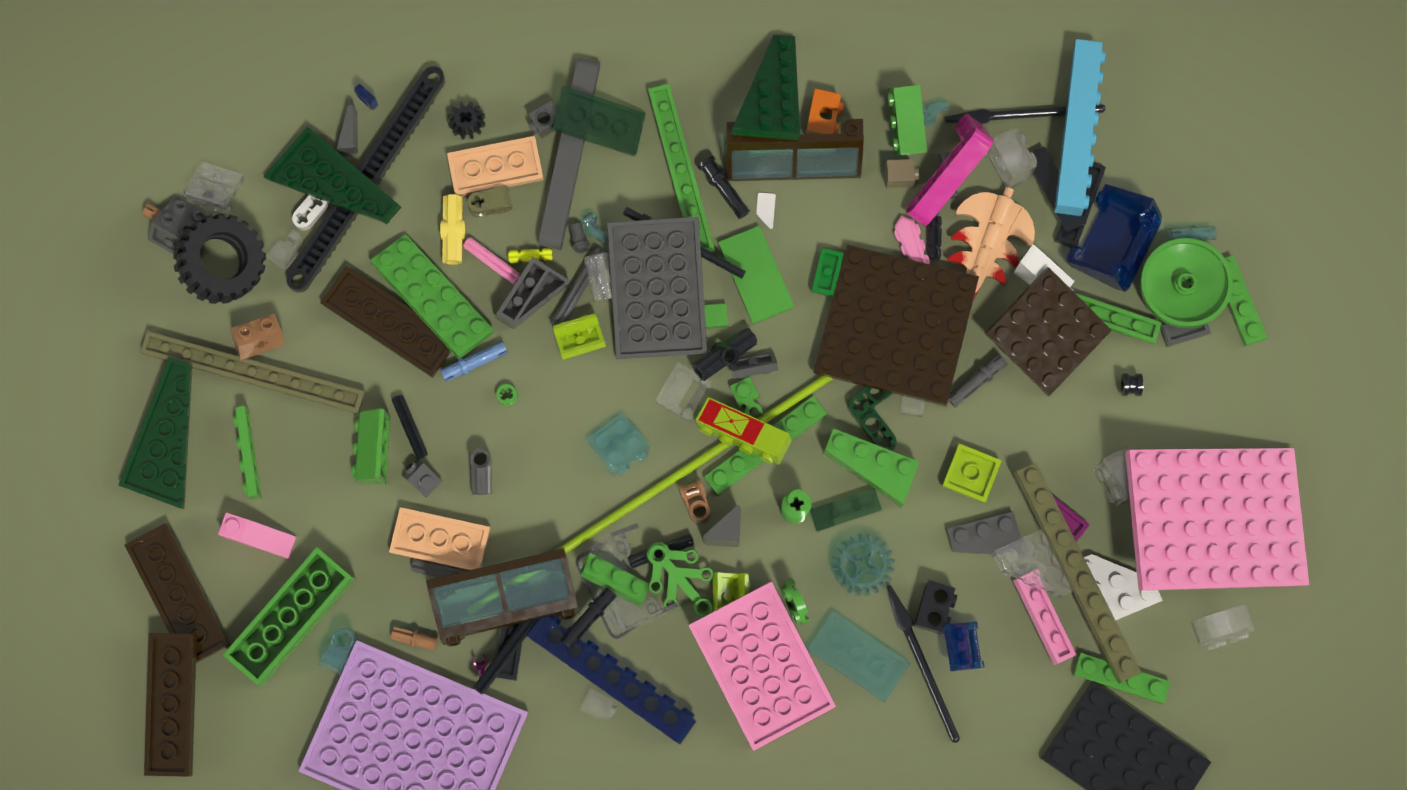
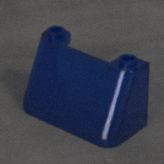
M1105 184L1102 191H1099L1096 197V203L1100 212L1083 246L1077 245L1069 250L1067 263L1070 267L1116 290L1126 292L1130 288L1161 225L1162 214L1154 198Z

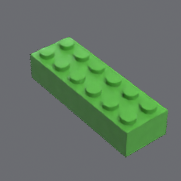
M316 547L223 656L255 684L264 687L356 579Z

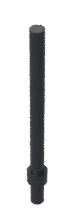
M626 207L623 215L634 221L652 220V217L644 213L642 215L629 207ZM701 247L702 258L743 279L746 273L745 270Z

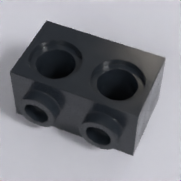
M928 580L924 588L914 627L940 635L944 630H948L951 622V617L948 616L950 607H955L958 596L954 594L955 588ZM942 591L946 596L945 602H937L934 599V593ZM930 613H935L939 616L940 621L938 625H931L928 622V615Z

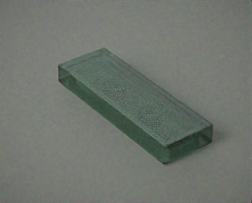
M874 488L810 509V515L816 532L880 512L882 507Z

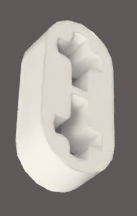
M308 196L292 216L293 223L300 230L310 229L327 210L329 203L321 200L323 204L314 207L313 200L317 198ZM307 215L308 222L300 223L299 216L305 217Z

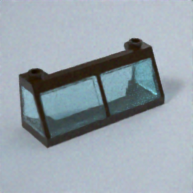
M863 119L846 120L841 125V133L800 134L799 140L731 135L735 122H727L726 158L728 181L861 178L864 145Z
M564 548L426 580L440 640L443 645L449 647L461 644V640L468 635L553 615L561 617L562 620L574 618L575 614L580 613L569 561Z

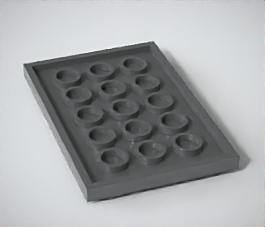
M699 217L607 223L616 359L707 354Z

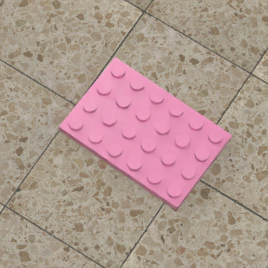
M771 581L688 624L753 751L836 707Z

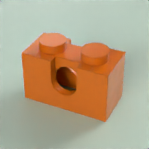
M815 89L806 134L838 133L840 123L836 122L837 115H842L844 102H840L841 94ZM823 113L830 114L831 119H823L820 115Z

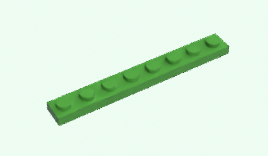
M670 84L649 88V97L682 218L699 217L701 247L714 253L713 241Z

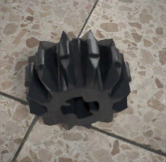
M460 102V108L458 109L453 106L452 111L454 114H448V119L450 120L448 126L450 129H453L454 136L460 134L461 139L464 140L466 135H469L470 139L473 140V133L481 135L480 128L486 126L483 121L485 114L480 112V106L473 108L472 102H469L467 107L464 106L463 102ZM464 119L471 120L469 123L467 121L463 122Z

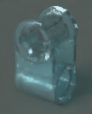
M347 629L336 631L328 648L322 655L319 665L341 675L356 640L358 641L356 633ZM347 636L350 642L343 644L344 641L341 640V637Z

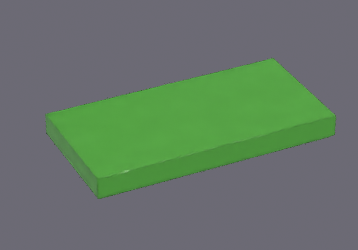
M760 226L718 242L724 259L746 271L743 279L733 274L731 275L752 325L794 309L793 301Z

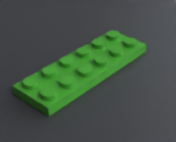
M406 234L370 260L371 265L458 360L493 334L494 329Z

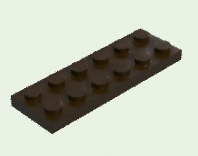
M347 266L320 302L321 305L431 378L435 376L451 353L411 308Z
M167 523L124 545L168 632L197 634L196 663L230 645Z
M149 633L144 776H193L197 634Z

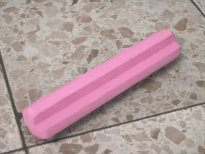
M469 237L465 241L464 249L514 285L521 276L519 272L474 239Z

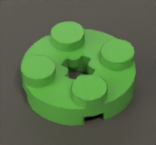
M793 578L784 581V586L780 587L784 599L788 602L790 601L792 605L789 611L793 620L796 623H801V625L810 622V618L804 616L809 613L799 589L795 590L794 586H791L796 584Z

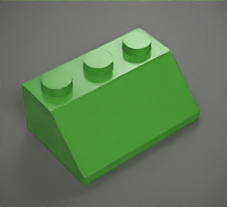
M385 409L360 412V418H356L355 431L359 433L358 441L354 442V455H357V462L352 466V477H355V481L358 484L386 485L391 417Z

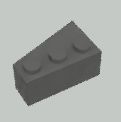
M532 257L496 313L495 318L510 328L515 329L568 287L571 281Z

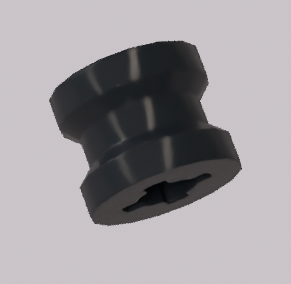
M1123 373L1121 376V395L1128 396L1129 394H1134L1135 396H1142V374L1130 376L1128 373Z

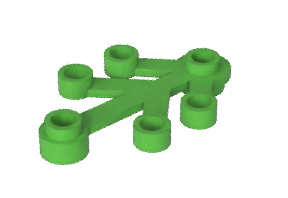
M662 542L651 544L647 550V557L653 564L652 580L649 583V589L652 593H659L663 588V583L660 580L662 566L669 573L667 598L664 601L665 609L674 611L677 608L676 592L678 583L694 602V611L698 616L703 617L711 613L713 610L711 600L705 597L702 598L685 577L710 581L713 578V570L710 567H703L702 569L676 567L671 561L686 560L687 563L693 564L698 560V552L694 549L687 551L669 550L668 546ZM655 550H662L663 556L656 557L654 554ZM693 552L696 558L689 560L687 554ZM704 570L710 571L711 576L709 578L702 576ZM658 582L660 589L654 590L652 583ZM668 600H674L675 606L670 608L666 603ZM700 603H706L708 608L701 610L699 608Z

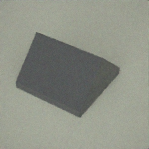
M737 505L703 535V542L706 545L739 547L741 507Z

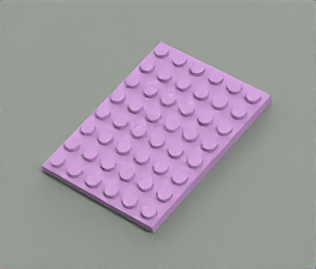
M356 640L299 772L341 790H496L528 712L486 694L481 695L474 689Z

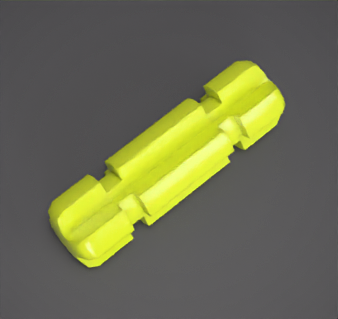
M542 248L540 251L539 249H524L521 252L510 250L508 253L510 263H519V261L527 263L530 262L532 257L538 261L543 260V262L552 261L553 259L551 248Z

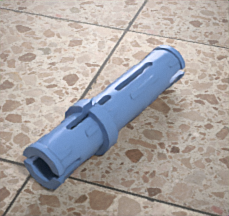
M500 341L469 357L460 358L457 362L440 369L447 383L463 374L465 376L468 375L469 371L507 355L508 352L503 342Z

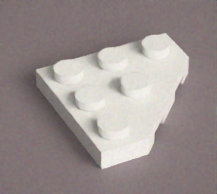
M1093 554L1084 557L1115 620L1163 601L1158 590H1138L1137 572Z

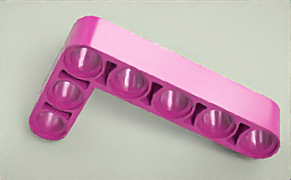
M965 114L955 128L961 141L907 207L906 213L924 226L932 221L993 144V138L986 127L969 114Z

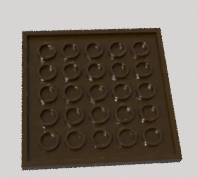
M847 245L813 374L947 407L979 276Z

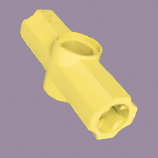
M456 194L443 196V220L440 223L441 240H443V264L458 265L462 263L463 240L465 239L463 197Z

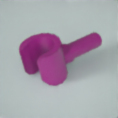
M484 653V660L480 663L476 662L475 655L472 657L474 668L478 670L479 677H481L487 666V659Z

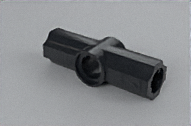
M745 327L725 342L715 343L708 354L693 363L692 368L700 380L705 381L725 366L735 365L742 354L757 345L758 340L750 328Z

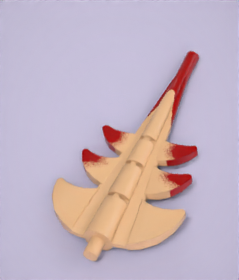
M1006 187L1003 195L999 196L990 192L974 194L964 200L955 212L956 215L969 216L979 223L978 227H965L951 237L953 241L958 240L967 243L972 248L971 252L960 251L947 258L948 262L958 263L967 268L966 273L979 276L974 298L986 277L995 279L1001 285L1007 284L1003 269L994 262L996 258L1008 261L1014 268L1018 267L1017 251L1007 240L1008 236L1021 239L1029 247L1034 242L1035 230L1033 221L1029 213L1011 199L1014 190Z

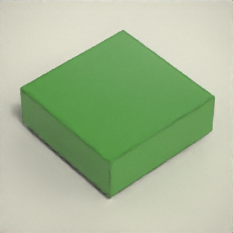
M726 303L705 305L706 329L728 327Z

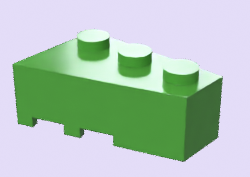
M920 85L888 88V103L891 106L892 113L890 115V124L895 133V137L892 138L893 150L897 151L898 155L927 152Z

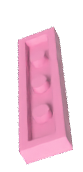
M1036 570L1013 580L1053 665L1075 656V650Z

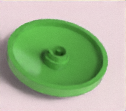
M1179 238L1160 245L1151 253L1141 272L1140 289L1146 306L1158 319L1178 328H1195L1213 321L1225 309L1231 298L1233 277L1228 262L1212 245L1198 239Z

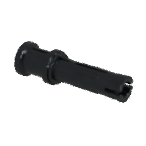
M710 156L699 164L698 169L704 172L709 179L710 186L716 187L740 220L749 214L750 210L726 179L727 173L719 168L715 162L716 158Z

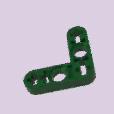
M865 387L850 399L848 410L871 442L882 447V438L879 435L875 438L873 435L879 433L883 428L885 431L882 432V436L885 439H891V447L888 448L885 445L883 448L892 451L897 443L896 437L874 408L893 395V393L883 391V396L875 399L870 394L872 388ZM863 394H866L867 399L871 403H873L872 405H869V402L867 401L862 406L863 411H860L859 409H853L855 405L854 401L860 403L865 399ZM869 418H874L878 421L879 426L875 430H870L866 426V421Z

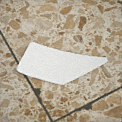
M758 193L756 214L770 229H773L776 195Z

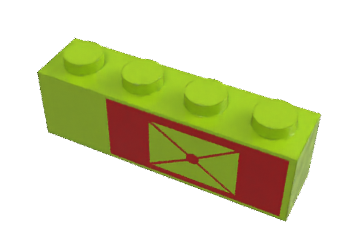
M709 397L695 420L699 431L704 435L719 437L722 443L729 446L734 444L742 452L749 455L754 453L768 464L774 462L779 465L792 442L789 433Z

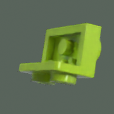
M596 313L584 315L571 321H564L553 326L562 360L606 347Z
M713 573V611L749 593L750 580L748 573Z

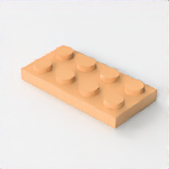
M535 136L447 153L454 192L462 197L496 186L513 187L544 180Z
M400 507L389 553L464 570H473L482 567L491 528Z

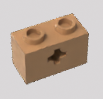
M275 314L230 328L233 344L240 360L284 346L282 330Z

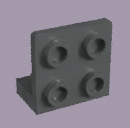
M175 196L151 222L148 240L174 254V251L177 250V241L182 237L186 229L197 220H201L209 214Z

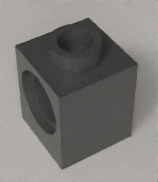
M552 101L547 102L528 114L530 119L528 125L534 134L538 133L541 139L562 127L564 123L561 114ZM543 117L550 119L547 124L539 123V120Z

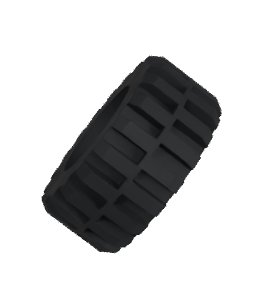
M216 214L213 217L211 215L205 216L186 229L182 237L177 241V250L174 251L173 259L176 260L174 270L180 274L178 280L181 284L185 283L187 285L186 291L189 294L194 292L197 294V299L201 301L207 299L211 304H217L218 302L225 304L243 297L261 280L260 275L264 273L266 267L263 265V261L266 260V253L261 250L264 247L263 241H258L255 237L258 235L255 229L250 231L247 228L249 223L244 220L238 222L237 217L233 215L225 217L224 214ZM211 239H219L227 242L235 249L239 258V269L233 277L218 279L204 269L200 259V249L205 242Z

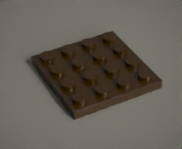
M1046 267L984 334L1047 396H1050L1112 330L1049 267Z

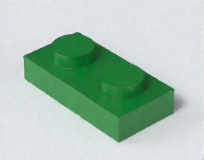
M822 248L811 293L833 297L844 253Z

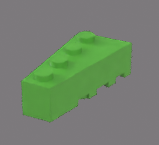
M834 428L824 451V455L856 475L858 479L876 489L877 492L884 497L886 496L900 508L904 505L920 463L917 460Z

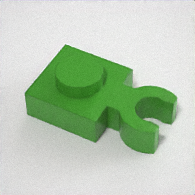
M747 377L730 386L738 406L741 408L746 405L745 414L751 416L752 409H758L759 413L763 414L762 407L755 403L756 400L760 399V396L751 377Z

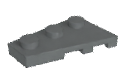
M1014 512L946 529L952 552L1026 556Z

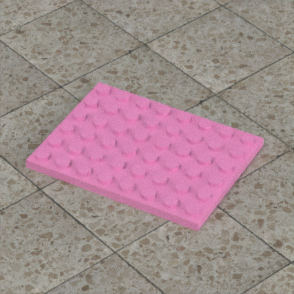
M1294 448L1147 449L1125 451L1139 591L1309 585Z

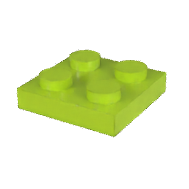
M959 443L942 487L985 504L1002 460Z

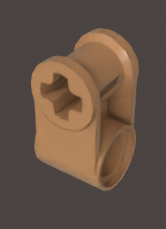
M698 478L696 482L684 486L682 484L678 485L684 505H686L692 522L698 525L705 524L710 518V508L701 479ZM696 508H703L706 514L699 518L693 512Z

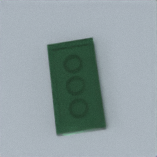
M562 86L551 130L635 156L646 113Z

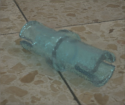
M1190 225L1188 228H1170L1168 237H1172L1169 241L1179 238H1193L1201 241L1216 240L1217 231H1213L1216 230L1215 226L1196 227L1195 225Z

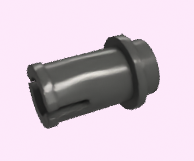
M582 223L570 225L568 228L573 240L572 249L576 253L588 251L590 244L589 241H586Z

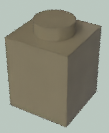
M914 159L887 160L885 166L886 188L913 187L915 180L919 179V168L914 166Z

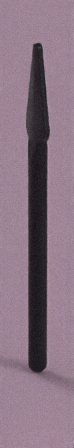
M1096 105L1095 112L1103 113L1106 110L1105 105ZM1066 107L992 112L981 109L947 116L945 121L959 122L965 114H969L981 124L988 123L990 120L1066 115Z
M888 585L887 591L897 626L904 632L951 741L958 743L960 740L959 734L914 634L912 618L892 586Z

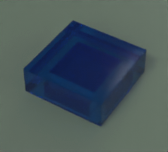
M360 83L354 88L356 96L371 110L378 106L376 98Z

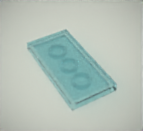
M834 611L830 614L807 651L884 703L910 665L908 661Z

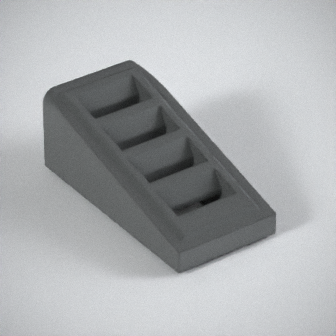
M348 105L337 144V150L340 155H354L358 153L357 111L353 105Z

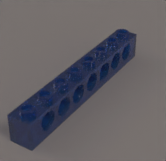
M555 615L538 619L527 635L529 639L677 744H682L696 724V721L693 719L695 714L685 707L682 710L674 706L676 702L674 699L666 694L661 697L655 692L657 688L647 680L644 683L637 680V673L627 666L624 670L616 665L618 663L616 658L608 653L606 656L599 653L598 649L600 647L590 640L585 643L579 639L576 644L581 646L580 655L576 657L569 655V648L561 641L558 643L551 642L550 634L553 631H560L562 636H564L571 627L569 626L568 629L560 625L562 620ZM593 657L598 658L601 662L597 670H591L587 665L588 661ZM610 671L619 673L620 678L617 683L611 684L607 681L606 677ZM631 684L638 686L639 693L637 696H627L625 692L627 686ZM648 698H655L658 701V707L653 711L645 708L644 704ZM669 711L675 712L677 715V721L671 725L664 721V715Z

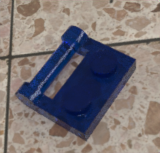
M978 622L943 625L950 671L985 668L984 661H981L976 630L979 629Z

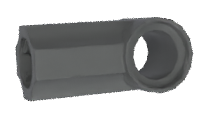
M482 448L475 449L470 455L472 495L492 494V458L487 450ZM485 454L487 462L481 466L475 464L476 456Z

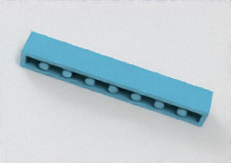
M1076 39L1073 47L1054 213L1081 216L1083 210L1088 209L1090 196L1086 195V188H1090L1092 175L1088 174L1089 167L1093 166L1094 154L1090 152L1091 146H1095L1097 133H1093V126H1097L1099 112H1095L1096 105L1100 104L1101 92L1097 90L1098 84L1101 85L1103 80V71H1100V64H1104L1106 51H1102L1103 42Z

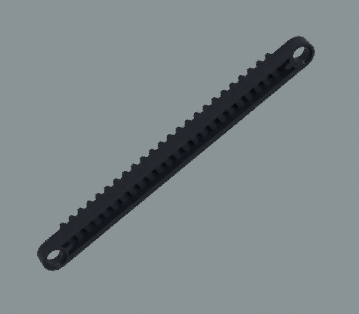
M430 66L423 71L358 168L375 185L380 184L382 177L390 169L391 164L395 162L396 156L405 147L406 141H409L410 135L415 132V128L419 126L420 120L424 118L425 113L429 111L430 106L443 88L445 76L439 67ZM430 74H438L440 76L439 81L435 84L429 83L428 76ZM333 205L287 274L286 282L292 291L299 293L309 288L317 274L321 272L322 267L326 265L327 259L336 250L337 244L346 235V231L351 227L352 222L356 220L358 213ZM296 275L304 276V283L300 286H295L292 283Z

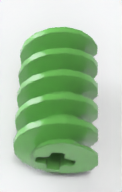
M800 489L788 492L781 504L782 517L791 524L803 522L808 517L812 507L810 496ZM796 504L797 507H800L799 511H796L792 505Z

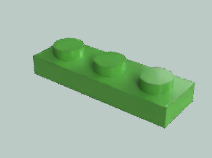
M592 553L586 556L580 572L581 577L603 588H609L614 594L637 606L642 605L649 583Z

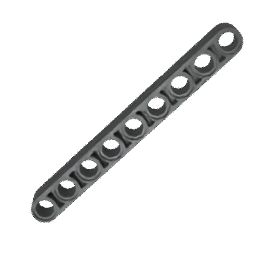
M578 58L576 62L539 236V246L561 250L563 246L600 71L599 61Z

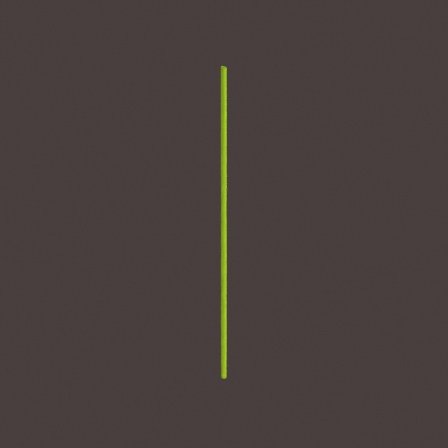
M819 377L757 419L765 423L769 422L833 380V378ZM722 442L718 443L556 550L564 548L566 553L570 552L730 446ZM540 570L514 576L502 584L504 594L507 584L517 586ZM498 587L466 608L470 616L500 597Z

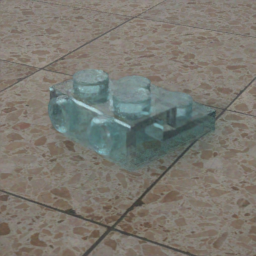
M621 413L586 439L613 477L617 474L622 476L630 470L629 465L637 460L639 463L649 456L650 446L624 413Z

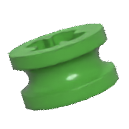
M504 384L498 388L496 397L502 405L511 406L516 403L518 394L512 385ZM509 390H511L512 392L510 393L512 395V398H506L505 400H502V398H504L502 392H508Z

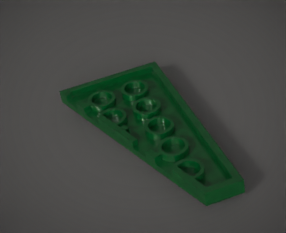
M773 34L734 123L731 135L799 140L800 121L795 36Z
M308 126L263 176L271 182L384 224H388L402 208Z
M169 357L118 486L185 510L192 365Z

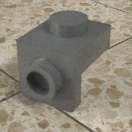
M418 459L411 461L405 467V472L402 474L426 498L442 482Z

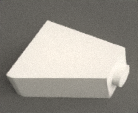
M1035 245L1031 246L1014 272L1016 276L1030 285L1046 267H1049L1069 288L1074 283V280Z

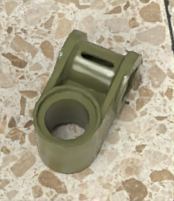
M496 186L488 190L475 192L468 198L469 211L475 217L505 213L513 208L507 186ZM480 201L481 207L477 208L475 202Z

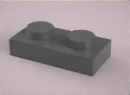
M774 351L739 357L738 362L730 366L733 379L778 371V364Z

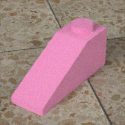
M229 513L225 514L218 535L225 539L287 559L290 557L297 538Z

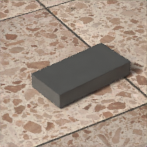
M1166 323L1161 324L1160 327L1166 347L1200 338L1211 333L1208 323L1195 328H1178Z

